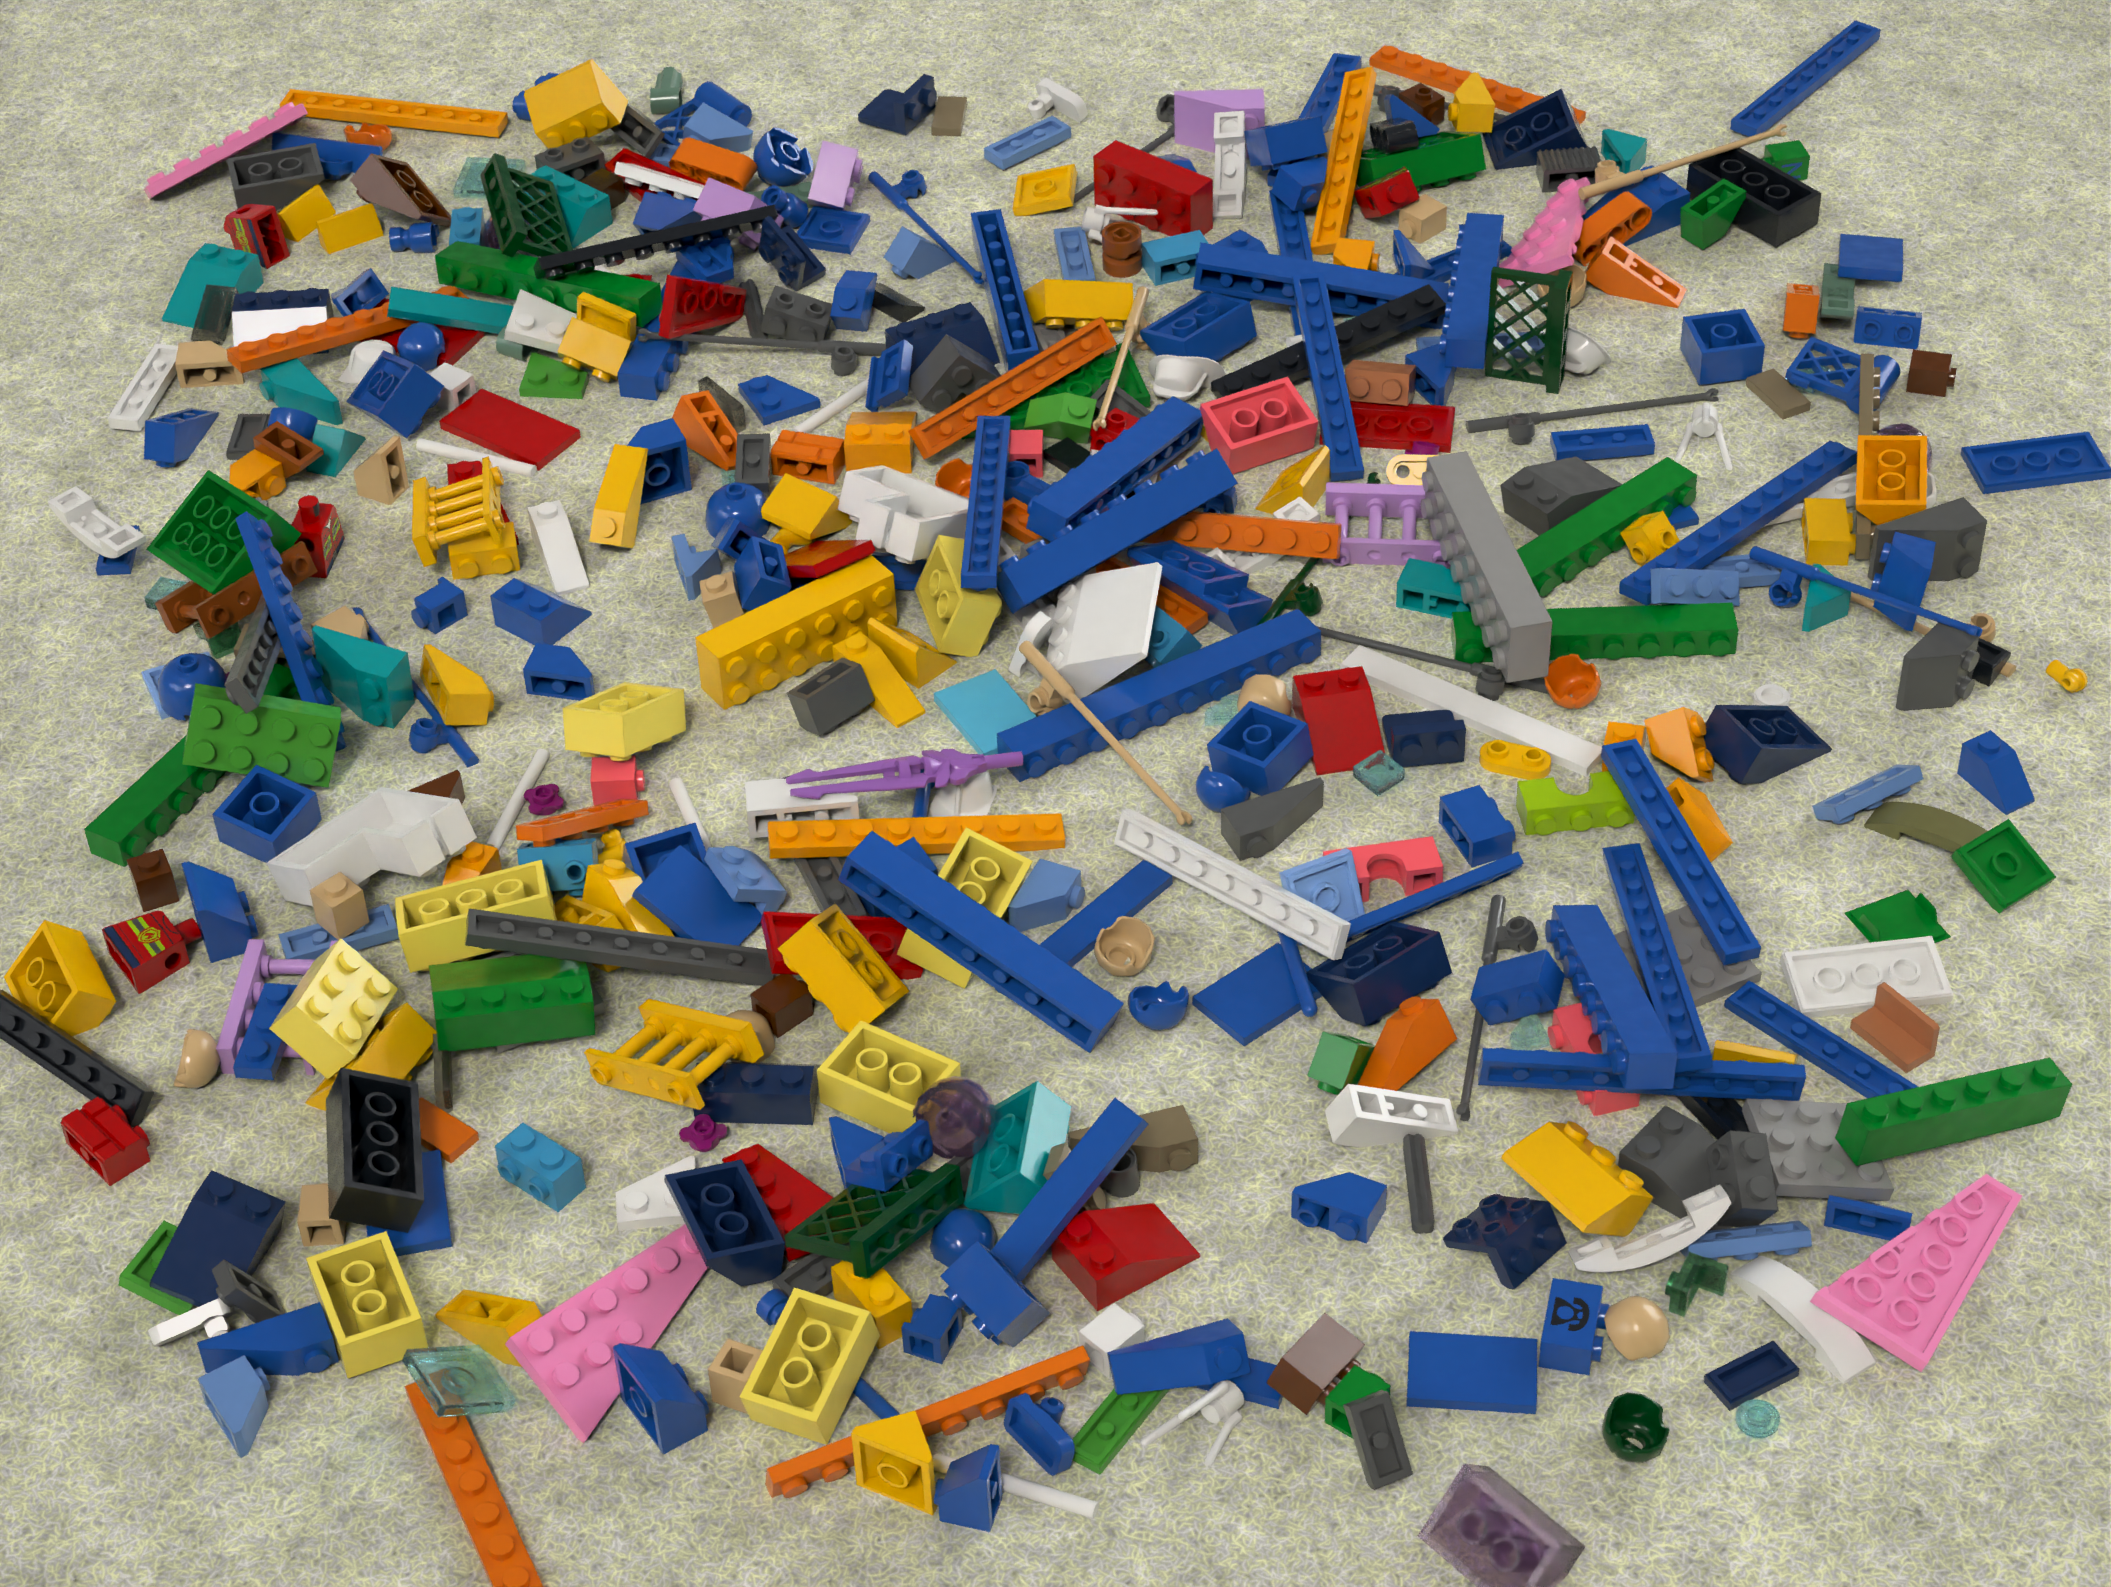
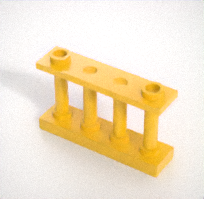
M489 456L482 458V475L437 489L435 486L430 487L426 476L413 480L412 540L424 567L437 563V550L441 549V545L489 530L494 544L501 543V529L505 528V523L501 514L500 486L504 485V480L500 468L492 466Z
M653 999L646 1000L638 1007L644 1020V1028L614 1053L588 1048L584 1052L590 1065V1074L597 1083L698 1110L702 1109L705 1104L697 1086L729 1058L755 1063L764 1055L751 1022ZM653 1039L659 1040L656 1045L638 1060L632 1059L634 1055ZM679 1045L685 1047L665 1065H656ZM704 1051L711 1053L689 1073L682 1071Z

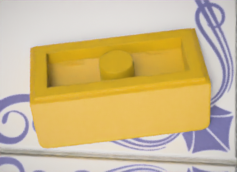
M317 184L277 213L284 237L295 242H299L317 228L316 221L336 214L322 188Z
M372 203L316 221L320 245L328 254L383 236V231Z

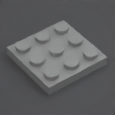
M1688 905L1664 914L1695 1007L1733 993L1749 980L1753 983L1761 981L1762 972L1751 960L1728 965L1722 964ZM1626 930L1615 934L1617 942L1646 993Z
M1746 1098L1742 1113L1749 1131L1766 1133L1776 1196L1829 1198V1195L1857 1200L1889 1201L1894 1188L1882 1160L1856 1166L1835 1139L1847 1103Z

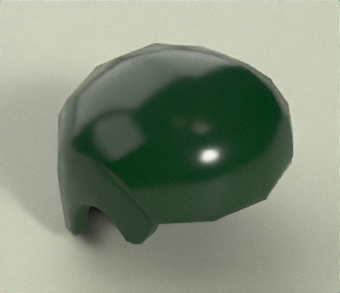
M1627 1392L1614 1397L1604 1415L1602 1423V1435L1610 1451L1626 1462L1644 1463L1658 1457L1669 1435V1428L1664 1426L1662 1420V1406L1644 1394ZM1627 1438L1638 1440L1643 1448L1640 1449L1628 1441Z

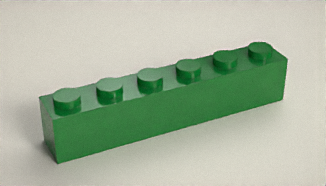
M2049 1057L1847 1103L1835 1139L1854 1164L1859 1166L2035 1125L2061 1115L2072 1083Z

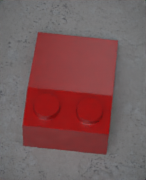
M1362 666L1293 676L1292 707L1296 718L1308 723L1314 754L1311 757V761L1316 775L1387 765L1371 688Z
M1154 1203L1084 1211L1074 1216L1051 1244L1052 1260L1096 1311L1200 1258V1253Z

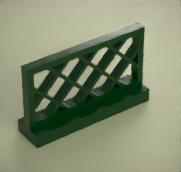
M494 153L480 177L502 254L513 257L517 250L544 257L573 250L553 182L509 168L505 156ZM538 189L545 191V195L541 193ZM536 230L540 232L547 240H545L539 233H537ZM526 236L529 237L533 242L527 241Z
M1493 266L1490 281L1485 363L1486 377L1546 385L1547 393L1559 394L1565 377L1573 271L1560 270L1558 276ZM1499 279L1511 280L1517 288L1507 294L1499 285ZM1534 284L1549 286L1548 294L1539 298L1530 287ZM1522 292L1532 302L1525 309H1522L1513 300L1514 297ZM1504 304L1515 313L1508 320H1505L1497 312V308ZM1537 308L1547 318L1539 325L1528 316L1529 313ZM1520 319L1530 329V331L1522 336L1511 327L1512 324ZM1503 330L1514 340L1505 347L1495 338V335ZM1535 335L1545 344L1537 352L1526 342ZM1518 346L1529 356L1521 362H1518L1509 353ZM1503 357L1512 368L1507 371L1493 369L1494 361ZM1535 362L1543 371L1542 376L1531 375L1524 367Z
M945 1163L935 1172L916 1168L886 1192L851 1184L784 1235L786 1247L853 1263L854 1276L868 1279L964 1203L960 1167ZM844 1243H849L850 1246H846V1245H842V1244H844Z

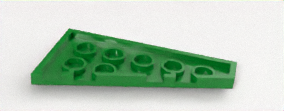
M1122 343L1116 345V351L1106 355L1104 353L1100 354L999 416H1011V430L1024 429L1031 399L1064 392L1090 398L1107 379H1111ZM1128 349L1117 386L1143 406L1150 407V394ZM976 430L962 437V440L976 437Z

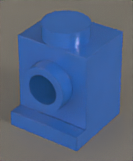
M444 577L437 579L438 585L414 598L416 608L411 611L414 623L419 628L426 627L434 634L468 616L464 591Z
M930 1294L922 1309L917 1308L914 1311L911 1322H904L901 1327L904 1353L943 1364L963 1329L961 1309L948 1297Z

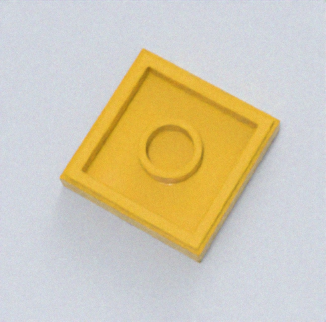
M1075 164L1018 175L1012 209L1014 215L1028 216L1073 206L1078 173Z

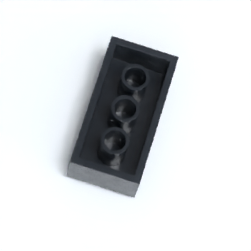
M1740 147L1693 162L1688 166L1686 190L1690 192L1692 200L1723 178L1746 191V198L1732 223L1774 247L1818 224L1821 192Z
M340 1068L326 1098L329 1219L408 1233L424 1202L418 1083Z

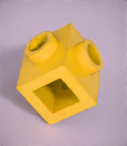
M1664 511L1643 515L1620 532L1630 550L1632 558L1641 567L1680 541Z

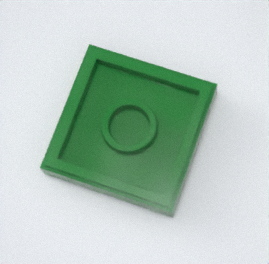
M2009 819L1955 850L1950 856L1989 905L1999 914L2051 883L2056 878L2054 873Z

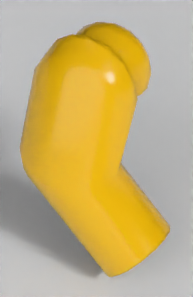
M782 528L770 542L782 545L785 555L792 545L806 546L811 544L812 540H807L786 528Z
M2059 660L2052 661L2046 668V674L2071 693L2081 691L2087 686V676L2082 669H2069Z
M617 829L604 832L601 840L605 846H603L602 853L598 854V863L602 864L608 859L622 861L624 844L626 843L625 839L621 838V833Z

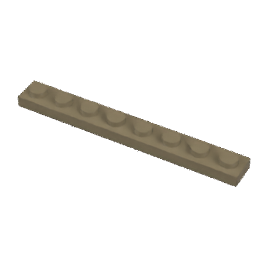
M1861 354L1858 435H1879V433H1873V431H1879L1880 411H1873V409H1879L1880 389H1873V387H1880V367H1874V354ZM1858 511L1856 515L1855 559H1870V545H1873L1875 526L1877 525H1871L1872 521Z

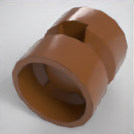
M1122 221L1108 224L1103 228L1102 263L1106 274L1112 277L1126 278L1134 276L1141 271L1142 233L1138 225Z

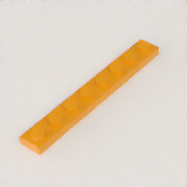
M1373 67L1348 71L1344 74L1327 159L1325 182L1320 194L1310 244L1312 253L1316 255L1334 253L1337 239L1345 238L1377 76Z
M290 89L279 104L281 108L290 102H293L294 106L302 103L308 112L305 117L358 123L365 122L368 124H382L497 138L500 137L509 122L507 112L295 89Z
M1061 813L769 821L767 827L769 859L845 857L871 831L890 841L895 847L914 837L926 854L951 853L966 827L1014 852L1065 848V834Z

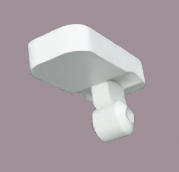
M1043 78L1036 85L1039 96L1028 104L1030 114L1034 118H1042L1046 114V110H1049L1052 106L1060 113L1079 123L1088 116L1085 102L1079 95L1048 78Z
M1039 611L1028 622L1022 632L1008 671L1020 678L1029 669L1042 680V675L1019 651V646L1024 641H1030L1038 650L1045 641L1052 618Z
M218 1298L156 1325L147 1331L153 1346L156 1347L202 1328H205L208 1337L212 1338L229 1332L230 1327L226 1317L236 1314L234 1306L232 1308L228 1307Z

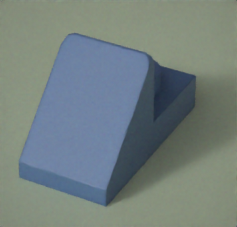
M685 534L671 536L674 561L688 601L695 600L701 594L699 581L721 574L719 551L712 549L696 552L695 546L688 545Z

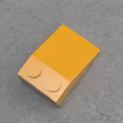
M917 411L852 412L846 424L844 438L846 471L884 465L902 473H912L914 441L908 430L916 426Z

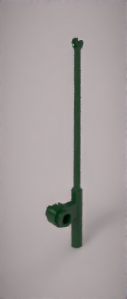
M1370 473L1366 484H1380V479H1375L1378 473ZM1310 557L1297 576L1287 583L1257 625L1281 616L1285 609H1299L1305 616H1313L1321 611L1323 600L1318 587L1314 586L1313 583H1310L1309 586L1302 583L1320 558Z

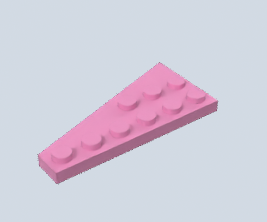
M290 102L279 108L274 113L275 117L271 120L264 116L251 123L248 127L250 131L243 134L240 129L225 137L222 141L224 145L217 148L214 143L199 151L202 157L192 162L188 157L173 165L174 172L165 176L162 171L148 178L149 185L144 188V191L148 198L152 199L183 183L187 178L204 172L212 167L213 164H219L227 160V158H231L258 144L264 139L263 137L267 139L273 133H279L284 130L288 125L293 126L297 124L308 112L302 103L294 106L293 102Z
M1587 177L1576 181L1571 178L1558 186L1557 193L1546 202L1547 206L1534 218L1535 222L1523 233L1524 237L1511 249L1512 253L1499 267L1546 274L1573 265L1574 259L1572 255L1577 251L1574 243L1580 238L1584 222L1582 215L1586 214L1587 210L1584 204L1589 201V198L1581 200L1578 190L1579 188L1591 185ZM1499 279V285L1502 288L1514 284L1511 280Z
M1985 1174L1956 1194L1940 1209L1936 1208L1914 1227H1909L1870 1254L1867 1260L1854 1269L1850 1268L1843 1273L1837 1281L1828 1287L1825 1286L1814 1294L1810 1302L1922 1372L2021 1200L2022 1195Z
M686 1224L511 1336L505 1343L570 1430L583 1443L620 1393L613 1347L622 1343L651 1349L708 1268Z

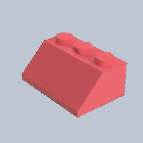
M1288 376L1200 405L1211 451L1218 449L1232 474L1314 448L1318 420Z

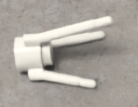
M1097 204L1095 208L1087 206L1081 230L1088 231V238L1102 242V234L1100 232H1102L1103 228L1114 222H1122L1110 219L1108 214L1155 216L1158 214V211L1156 209L1104 207Z
M1705 402L1694 409L1692 422L1686 424V432L1674 460L1676 462L1681 461L1692 434L1696 433L1703 438L1714 434L1727 470H1732L1731 459L1723 436V426L1718 423V411L1708 402Z
M1230 1380L1217 1382L1200 1399L1142 1438L1141 1444L1145 1446L1201 1411L1202 1415L1209 1422L1214 1424L1219 1421L1225 1423L1205 1458V1464L1211 1465L1232 1429L1242 1420L1241 1414L1237 1411L1244 1405V1397L1241 1390Z

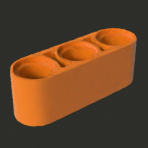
M689 137L682 140L669 161L671 169L706 184L710 177L741 191L746 189L758 169L756 163L746 155Z
M1630 192L1619 194L1584 220L1580 238L1574 243L1577 251L1572 257L1583 266H1587L1586 264L1590 263L1591 259L1610 236L1623 244L1648 225L1652 217L1651 208Z

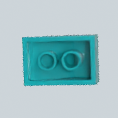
M205 243L189 259L164 312L162 321L216 333L232 317L235 294H242L248 291L256 292L264 284L258 254Z
M315 625L312 628L316 660L320 663L324 675L321 676L324 686L363 721L369 722L374 726L381 725L394 729L415 703L408 652Z

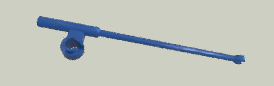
M909 170L902 175L901 182L894 186H891L876 171L869 174L868 180L899 210H903L956 260L973 277L976 284L984 282L981 277L982 273L976 271L908 205V201L905 198L917 199V190L924 196L927 189L924 176L919 171Z
M1757 546L1752 547L1750 550V559L1782 570L1779 580L1775 581L1769 588L1770 599L1777 606L1792 608L1798 604L1802 598L1800 584L1802 578H1806L1811 581L1819 580L1956 628L1969 635L1980 637L1982 634V628L1960 622L1820 572L1817 567ZM1788 592L1792 594L1791 597H1787Z
M353 608V611L356 615L360 614L364 617V613L361 608ZM366 620L369 626L368 636L374 643L386 646ZM412 679L413 693L432 717V720L419 718L416 720V723L412 724L409 734L411 748L418 753H428L437 744L449 743L467 768L478 764L479 759L453 725L444 724L438 710Z

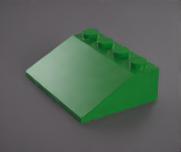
M1442 131L1434 135L1418 137L1419 146L1417 149L1393 154H1385L1374 148L1362 150L1356 184L1361 187L1404 166L1408 169L1417 191H1421V185L1431 183L1432 187L1449 184V178L1458 177L1459 180L1477 177L1476 172L1486 170L1481 134Z
M208 470L146 550L214 595L254 570L237 525L236 517L247 511L258 520L263 519L272 531L273 536L270 540L279 554L294 546L301 533L275 511Z
M528 954L429 965L439 1053L595 1035L594 1002L586 962Z

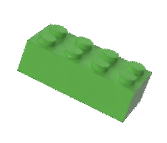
M195 683L182 764L246 775L255 765H259L296 783L329 788L341 723V707L263 694L259 706L246 714L240 705L236 706L231 702L225 688Z

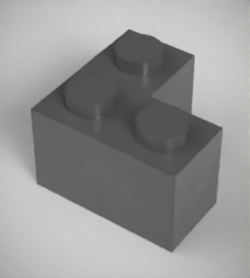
M946 334L911 375L909 387L920 404L939 413L949 407L962 392L969 395L1001 375L990 359Z

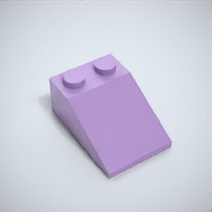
M1264 90L1174 91L1175 143L1215 153L1214 113L1244 111L1246 130L1264 127ZM1246 144V157L1249 158Z

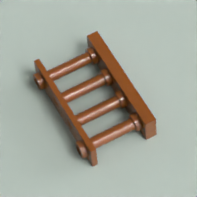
M302 541L280 554L283 561L280 565L281 570L290 581L292 587L318 572L305 543ZM253 570L214 595L191 580L155 602V605L167 630L176 634L198 620L206 638L211 639L254 612L262 591Z

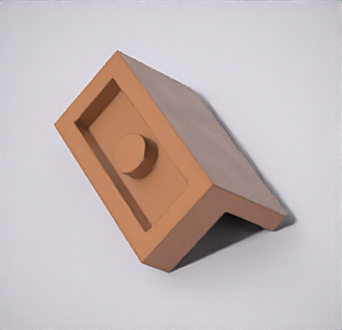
M1885 982L1877 986L1874 1006L1853 1018L1850 1029L1905 1073L1910 1072L1935 1056L1940 1029L1939 1025Z

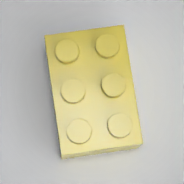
M938 535L916 584L915 592L938 651L940 653L966 657L978 656L982 646L989 639V630L995 618H998L1001 613L1002 601L995 588H988L983 591L961 588V568L965 539Z
M624 682L564 707L565 750L578 751L583 757L609 755L610 760L625 761L631 759L632 754L636 752L651 750L654 744L671 741L672 736L686 731L684 689Z
M340 938L314 960L269 1029L325 1078L329 1079L340 1068H343L356 1057L398 988Z
M860 1021L817 1069L820 1103L888 1133L904 1132L920 1119L929 1122L931 1133L962 1097L959 1062L864 1021Z
M386 1231L306 1258L318 1302L321 1303L335 1347L348 1379L429 1351L422 1318Z
M794 1287L740 1395V1399L750 1419L827 1445L880 1337L871 1312Z

